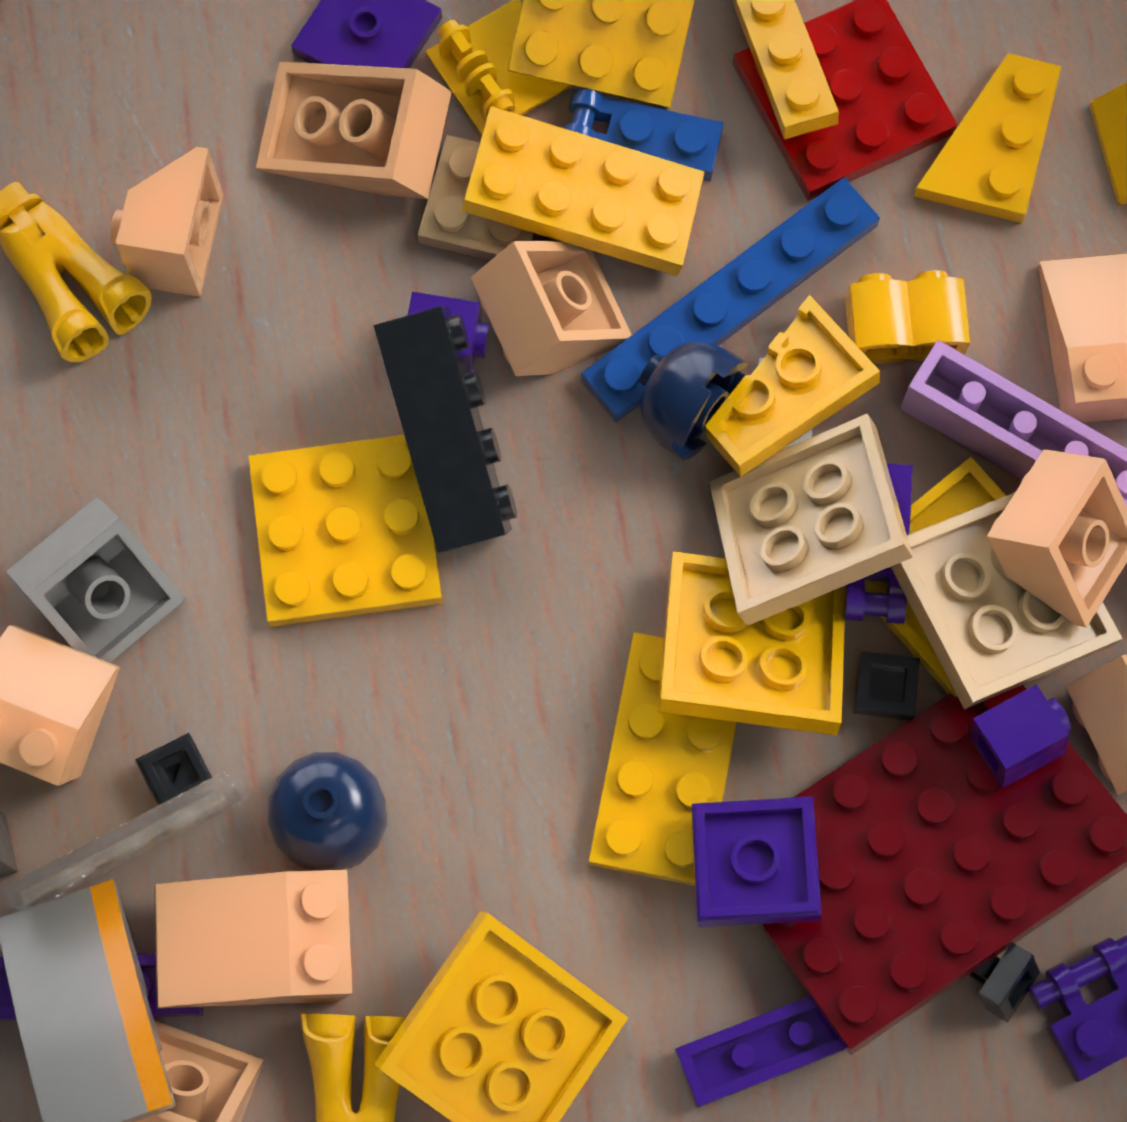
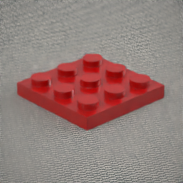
M854 0L804 23L839 111L838 124L784 139L750 48L734 54L733 66L807 201L818 197L843 177L848 182H851L951 136L958 126L887 0Z

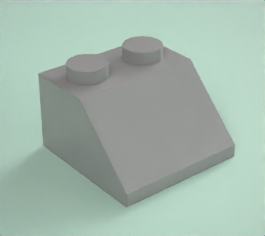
M95 497L6 571L73 649L109 663L114 661L186 600L124 522L98 497Z

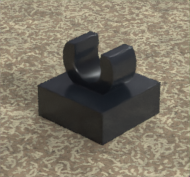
M1012 942L1001 959L995 956L969 974V976L983 985L979 995L986 1009L1008 1023L1026 996L1028 987L1033 985L1040 971L1033 954Z

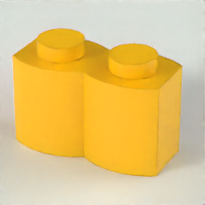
M937 270L919 273L911 281L892 280V277L888 274L873 273L860 277L857 283L850 284L845 297L848 337L873 364L892 363L903 360L925 361L937 340L965 355L970 345L964 279L948 277L946 272Z

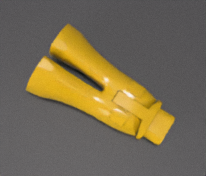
M19 182L11 183L0 191V245L39 304L46 319L51 340L64 360L82 362L96 356L107 348L109 337L104 327L67 286L60 275L63 271H67L117 335H125L143 320L151 306L152 295L150 290L141 281L106 262L57 211L47 205L39 195L28 194Z
M301 1014L302 1036L313 1078L315 1122H395L401 1085L373 1065L406 1017L364 1016L362 1095L359 1111L354 1113L352 1110V1068L357 1016Z

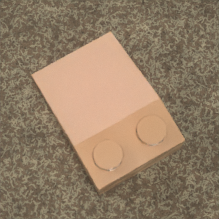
M279 61L256 169L378 195L428 199L452 91L418 69Z
M1127 254L1039 262L1038 270L1060 410L1082 423L1127 419Z
M347 870L286 871L154 885L157 1009L341 1001L352 994Z

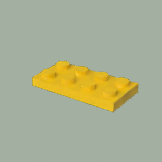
M490 106L461 211L678 276L684 263L704 171Z
M634 632L589 857V865L696 886L692 804L722 802L737 722L658 712L664 638Z

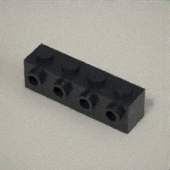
M439 306L373 325L437 552L440 553L506 535L512 530L510 520L517 518L516 505L509 485H499L494 463L501 462V452L493 428L485 430L483 428L478 407L486 404L485 395L478 373L476 371L468 373L462 350L470 348V343L462 316L460 314L452 316L449 306Z

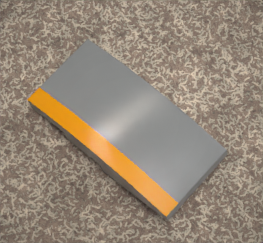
M114 879L0 917V944L6 974L42 1121L135 1122L177 1107L160 1052L163 1049L147 999L149 993Z

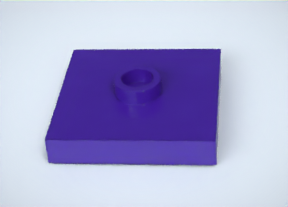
M321 0L292 43V53L308 63L410 68L441 21L442 9L426 0Z
M813 797L692 804L698 927L822 921Z

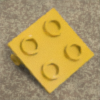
M520 0L510 1L469 26L459 25L456 20L444 23L438 30V34L441 37L439 43L425 50V54L481 136L490 106L523 116L572 87L507 71L522 5Z

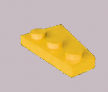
M1007 53L916 187L913 197L1022 223L1027 212L1062 66Z
M809 295L798 308V316L785 333L779 332L770 343L768 354L751 375L743 377L705 425L706 437L739 476L742 477L880 383V370Z

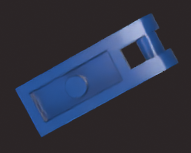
M578 88L573 90L568 107L573 114L571 122L564 125V129L704 171L703 180L711 181L724 122L606 98L591 89ZM593 121L609 123L607 134L595 132L592 129Z

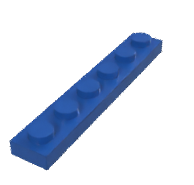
M843 177L581 373V381L617 423L640 405L645 386L639 383V379L643 369L654 355L660 354L665 357L673 348L687 342L721 345L878 226L880 217L848 180Z

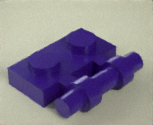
M1127 935L1116 941L1112 938H1107L1095 944L1092 954L1069 966L1060 963L1045 972V979L1028 987L1029 995L1038 1009H1042L1058 1000L1067 1015L1046 1028L1076 1082L1086 1079L1127 1056ZM1105 975L1114 991L1087 1005L1081 995L1080 988Z

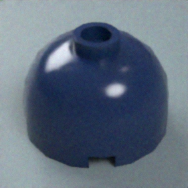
M687 342L678 345L665 357L660 354L654 355L643 369L639 379V383L645 386L640 401L641 415L651 436L664 448L683 460L691 459L699 453L707 443L698 437L705 431V425L743 379L745 374L740 372V370L747 368L748 363L727 349L713 343Z
M314 752L293 761L277 777L268 798V825L276 845L294 864L310 871L352 868L361 864L380 843L387 826L386 799L377 778L360 761L338 752Z

